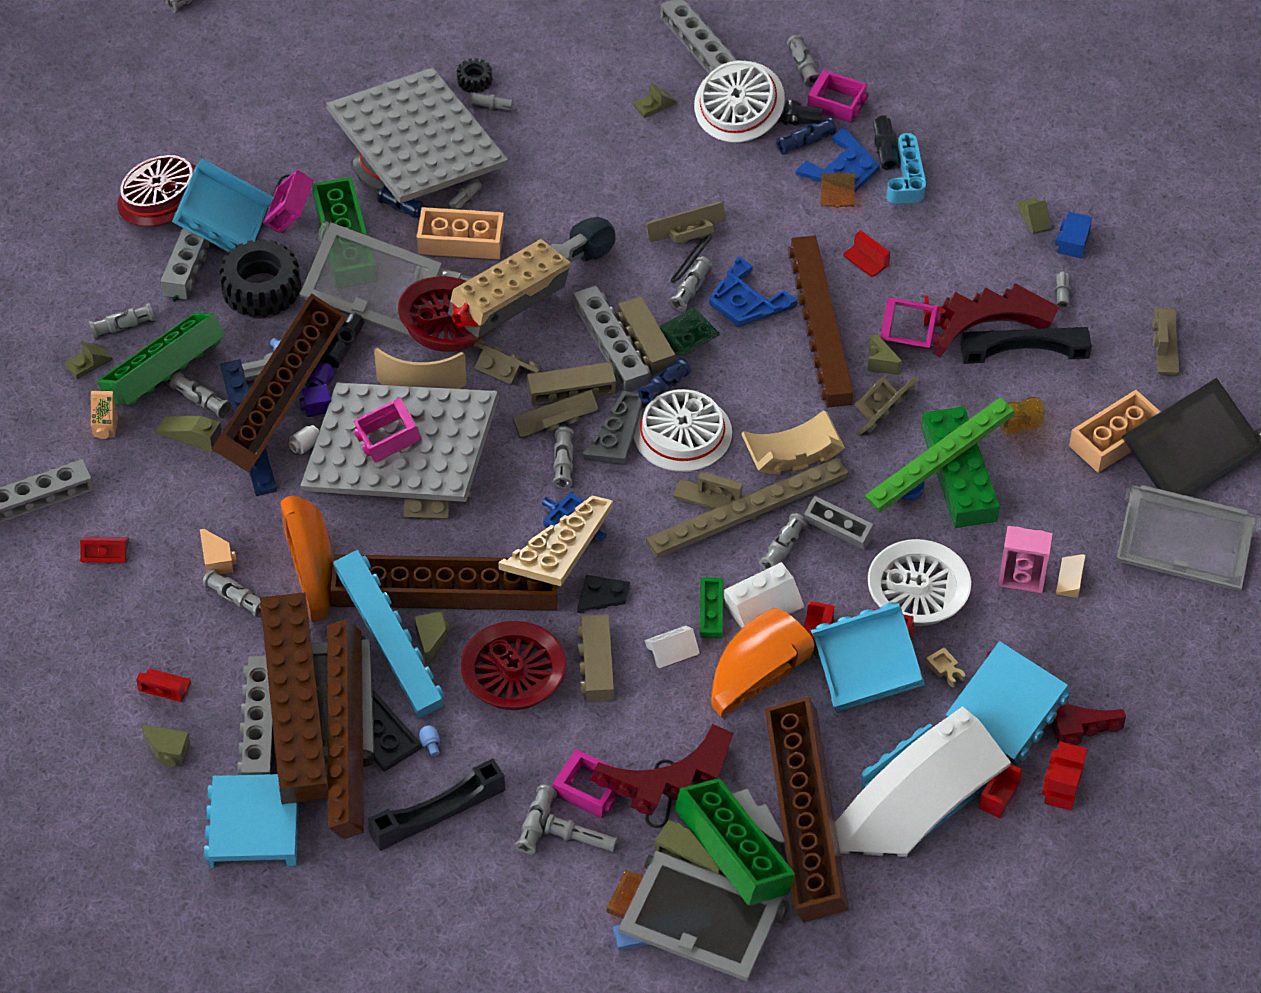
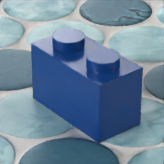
M1068 212L1067 218L1062 219L1060 231H1062V234L1058 233L1055 245L1059 246V254L1082 259L1093 217Z

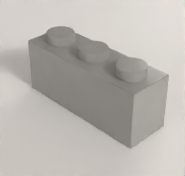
M817 496L813 497L804 513L808 524L863 550L866 549L875 533L872 523Z

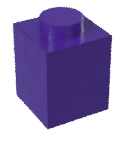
M327 384L303 388L302 398H299L301 411L305 410L307 417L326 414L331 402Z

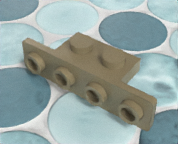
M720 201L647 222L646 227L649 241L655 242L670 237L676 244H684L689 242L690 239L704 238L708 234L714 233V224L726 221L724 204Z
M1155 308L1152 331H1155L1153 347H1156L1157 373L1161 375H1178L1176 311L1169 308Z
M481 339L473 345V347L482 350L474 369L510 385H513L521 368L533 373L543 372L540 370V365L529 361L528 364L522 362V357L513 353L510 356L503 354L504 350L495 345L492 348L485 346L486 342Z
M916 375L913 376L898 391L884 377H881L854 404L869 420L857 433L861 435L866 431L869 434L877 426V419L883 420L890 413L888 408L890 406L893 408L903 400L901 395L903 393L907 395L915 388L913 383L918 377Z
M589 390L513 418V422L519 437H524L547 429L548 432L556 430L560 427L559 424L567 422V425L580 421V416L597 411L598 406L593 392Z
M701 471L698 477V484L680 479L673 493V498L709 509H716L742 498L743 483ZM754 517L750 520L756 521L757 517Z
M469 492L467 499H472L471 492ZM405 498L404 518L449 519V501Z

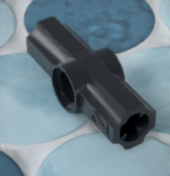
M789 100L784 104L782 114L778 120L782 121L785 125L794 124V126H797L799 123L819 124L822 120L823 108L802 106L798 101Z
M881 115L873 121L875 147L877 146L876 153H879L881 168L894 170L899 164L896 134H893L891 119L887 118L886 115Z
M349 313L322 357L325 363L330 364L333 368L339 367L365 324L362 316L357 313Z

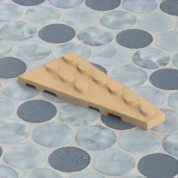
M592 495L575 507V512L571 515H564L560 518V522L557 525H550L529 540L528 545L522 550L517 549L512 552V557L508 560L503 559L498 562L499 570L562 586L612 510L613 500Z

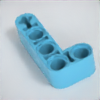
M904 133L899 137L897 151L902 177L889 180L887 188V200L893 204L917 203L925 198L926 180L917 139L911 133Z

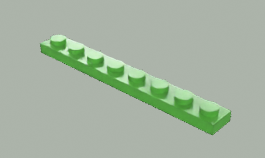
M1001 397L867 493L865 495L866 501L881 513L1015 415L1014 409Z

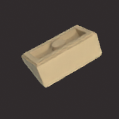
M1081 554L1062 558L1056 594L1078 598L1086 555Z

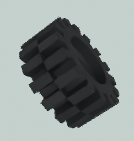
M470 58L468 62L462 61V64H459L457 68L458 86L462 87L464 91L467 89L469 93L474 90V93H478V90L483 92L484 88L488 89L489 85L492 84V67L489 66L488 62L485 63L483 59L478 61V58H475V61H472V58ZM470 74H480L481 76H479V77H469L468 75H470Z

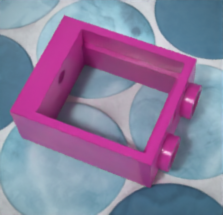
M823 70L808 94L807 107L823 108L822 114L851 123L854 117L859 116L861 105L867 102L869 93L866 92L867 84ZM827 89L855 97V100L850 107L822 97Z
M298 169L276 188L273 196L274 200L269 206L263 224L277 233H282L301 216L314 180Z
M887 297L880 338L885 341L931 349L938 335V332H934L935 324L940 323L942 312L938 311V306ZM896 305L932 311L926 342L891 336Z
M401 398L354 420L357 428L354 430V434L359 442H364L361 445L367 457L371 455L375 463L422 440ZM401 418L406 429L374 445L371 444L367 434Z
M575 749L552 783L553 789L557 791L556 797L603 818L606 812L610 813L615 805L614 799L619 794L607 788L601 799L598 800L570 785L582 767L593 772L598 762L606 765L609 764Z

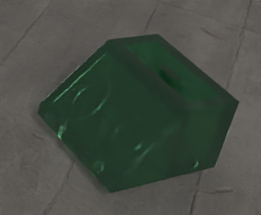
M695 307L660 326L675 355H686L720 336V333Z

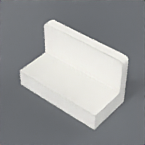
M683 626L644 640L647 649L653 652L658 668L700 653L693 628Z

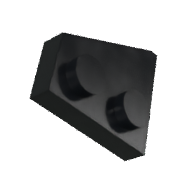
M586 575L577 613H584V610L594 608L599 610L612 605L626 604L630 582Z

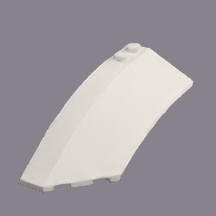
M961 707L899 754L859 793L838 818L835 826L840 854H849V851L864 852L863 855L883 856V853L897 854V857H907V854L947 814L977 789L1011 766L1010 760L980 720L964 707Z

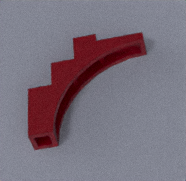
M1016 283L1010 289L1006 288L1002 296L986 287L981 293L977 292L973 300L955 292L951 298L947 297L941 308L944 311L941 317L945 321L941 329L944 331L942 335L938 334L933 343L936 346L933 354L940 358L959 334L971 327L986 322L1013 321L1030 325L1037 329H1047L1053 322L1059 306Z
M1066 703L1064 706L1060 705L1057 709V715L1051 724L1058 745L1059 742H1064L1077 746L1082 743L1083 735L1094 736L1098 732L1108 731L1114 733L1123 729L1126 715L1124 709L1095 710Z
M712 724L696 750L676 763L653 770H628L598 762L592 772L590 781L602 788L611 789L623 797L632 798L630 807L642 814L652 816L662 794L671 800H677L680 788L690 786L692 781L699 784L718 779L734 733Z

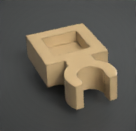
M945 648L926 658V664L939 678L946 676L947 683L951 687H955L956 684L954 677H958L962 682L965 680V673L958 669L957 660Z

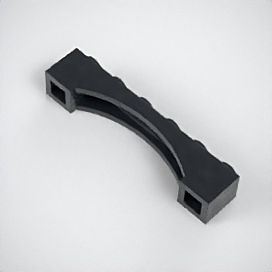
M1088 327L962 332L961 351L964 364L985 363L986 358L997 353L1024 348L1058 352L1068 356L1069 360L1090 359L1092 348Z
M494 758L474 767L470 774L448 790L425 802L399 810L390 811L388 808L369 817V834L379 850L382 851L504 792L505 775Z

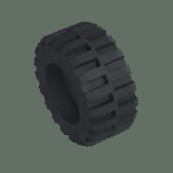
M259 239V241L255 242L250 240L246 244L241 243L236 246L235 250L232 248L221 262L219 273L223 298L229 304V307L234 311L237 309L239 314L245 315L247 313L249 317L256 318V315H261V318L267 317L268 314H273L274 316L279 314L280 310H287L289 303L293 304L300 294L301 281L298 260L290 249H287L283 244L278 245L276 241L270 240V242H267L265 239ZM260 273L275 276L273 279L263 283L246 281L248 277Z

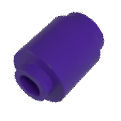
M317 363L307 379V388L327 384L328 387L335 376L333 367L328 363Z

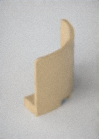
M379 348L374 350L377 381L382 385L460 389L467 385L466 362L463 352L434 362H409L394 358Z
M822 411L804 424L783 432L754 434L744 431L741 433L758 471L768 474L780 475L781 471L792 469L793 472L808 469V465L820 460L824 463L845 449L826 411Z

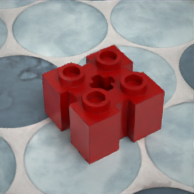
M1059 742L1058 749L1052 750L1041 794L1045 795L1044 804L1072 811L1087 748Z

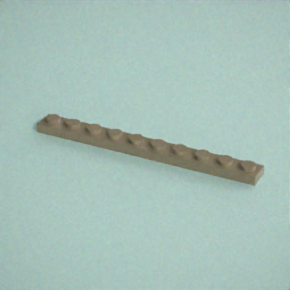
M835 458L646 538V544L656 559L847 479L848 471L839 459Z

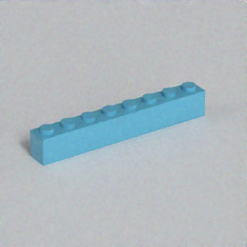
M356 550L334 561L337 575L417 717L421 718L442 708V698L445 697L439 685L435 686L432 679L434 676L428 666L424 668L421 662L423 657L419 649H414L410 643L413 640L407 629L403 630L400 625L402 623L400 615L396 610L392 611L389 606L392 603L386 592L382 593L379 588L381 586L379 578L376 574L372 575L368 568L371 565L365 555L361 556L359 551Z

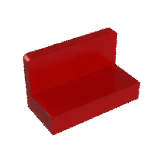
M861 230L855 234L854 246L843 253L845 258L870 277H874L886 268L890 262V252Z
M83 537L80 540V562L125 563L126 544L129 542V537Z
M148 669L146 674L139 672L136 678L139 692L182 702L191 683L189 678L154 669Z

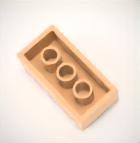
M422 207L417 233L418 254L500 260L504 235V213Z
M1134 390L1072 429L1069 447L1099 473L1131 453L1122 436L1157 415L1160 411L1142 394ZM1164 424L1138 439L1137 441L1140 446L1162 433Z

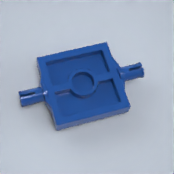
M569 493L563 500L557 503L545 497L542 505L551 509V512L543 520V526L548 528L550 525H557L561 517L571 515L575 512V507L583 503L584 500L572 493ZM600 529L595 534V537L601 541H604L607 533Z

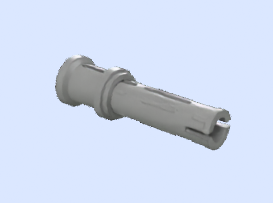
M553 814L549 815L544 831L546 835L554 834L563 837L565 841L574 839L614 852L618 840L617 837L577 826L573 820L565 821L555 818Z

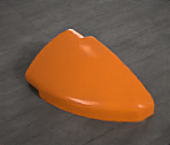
M288 496L280 503L284 534L292 555L293 565L302 593H306L307 609L311 621L314 622L326 618L332 604L330 590L334 557L331 540L324 516L318 507L306 499Z
M771 608L746 624L726 646L719 660L712 684V708L722 717L743 704L747 698H753L763 692L762 689L765 687L769 688L781 681L780 678L783 676H789L794 668L811 659L814 650V641L811 635L791 615L777 608Z

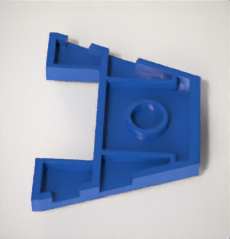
M842 127L832 136V142L845 148V150L824 170L806 160L796 170L795 175L809 177L817 182H827L832 186L856 192L879 170L880 165L846 128Z
M740 256L737 257L734 266L728 270L725 279L719 283L709 298V304L740 327L797 306V299L785 290H782L768 301L744 283L741 279L753 271V266Z

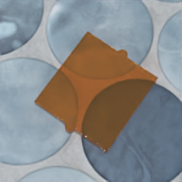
M839 171L836 173H821V206L836 208L854 207L855 173H840Z

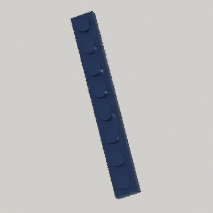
M241 359L220 363L233 414L249 391ZM264 448L249 471L256 496L277 492L267 451Z

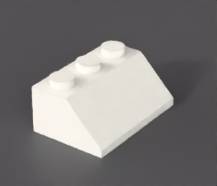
M782 562L724 590V606L741 628L771 608L780 609L789 615L805 608L795 580Z

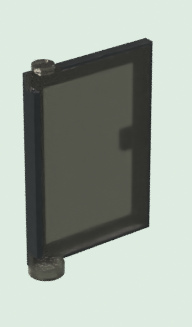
M1217 378L1122 436V439L1157 489L1189 497L1261 453V428L1253 430Z

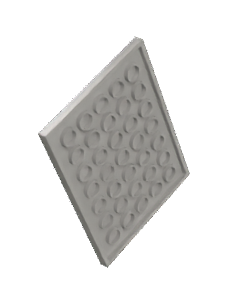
M434 68L426 69L326 103L329 113L399 203L508 166L506 156Z
M336 383L300 487L302 491L466 502L497 406L499 394L497 391ZM401 398L422 440L375 463L371 455L367 457L361 445L364 442H359L354 434V430L357 429L354 420ZM401 418L367 434L371 444L374 445L406 428Z

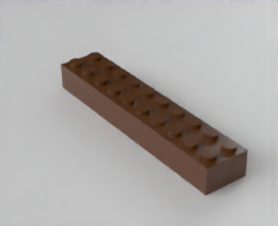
M310 294L215 442L212 450L249 473L347 316L314 294Z
M334 554L333 562L346 555ZM365 555L371 565L368 568L372 575L376 574L380 580L381 586L379 588L381 592H386L391 600L390 608L557 611L558 585L499 570L498 562L503 559L508 560L509 558ZM333 563L330 590L332 607H355L337 575Z
M306 593L260 597L281 804L328 799Z
M809 696L765 708L787 861L789 867L795 873L791 885L795 911L803 923L849 911L817 709Z

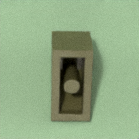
M441 611L414 617L415 629L426 665L433 661L447 642L446 633L450 632L448 620H443Z
M143 725L144 741L158 761L170 768L175 766L183 767L190 746L188 732Z

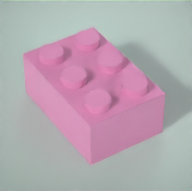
M1007 526L998 586L1042 593L1053 533Z

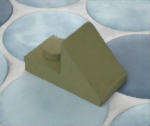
M650 84V95L633 102V107L643 118H646L676 104L677 101L666 89Z
M1034 197L1017 202V208L1032 234L1052 230L1045 200L1038 201Z
M878 334L870 337L868 350L871 357L868 361V371L893 375L900 374L902 360Z
M82 341V353L64 363L71 374L78 379L111 361L113 358L101 345Z

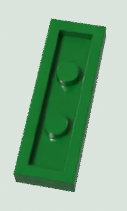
M701 577L700 637L722 638L723 578Z

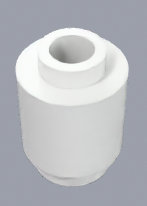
M314 425L305 426L289 437L290 449L294 453L304 454L314 447L319 430Z

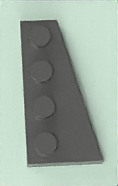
M622 392L611 409V415L607 420H604L601 425L602 429L598 435L595 434L591 441V446L583 453L584 460L626 464L644 403L639 398L638 393Z

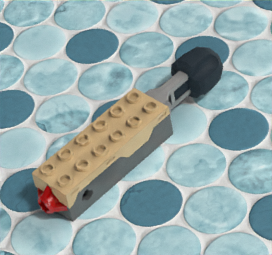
M596 216L572 226L570 239L563 244L548 245L542 239L534 242L454 288L448 314L457 326L465 327L479 338L565 287L571 262L578 258L585 261L590 259L597 260L607 254L615 244V228L607 219Z

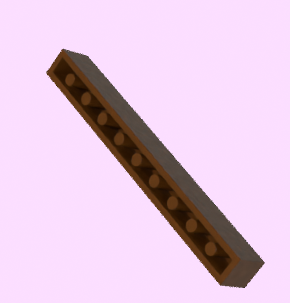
M816 235L792 238L791 246L788 247V257L793 259V262H791L792 274L797 276L795 277L796 290L800 289L798 293L799 304L804 306L802 308L803 321L807 320L808 323L805 325L806 335L811 336L809 348L810 352L815 354L813 356V366L818 368L819 371L816 373L817 383L822 384V388H820L821 400H825L827 408L852 405L853 389Z
M348 619L327 625L328 828L342 839L364 833L362 631Z

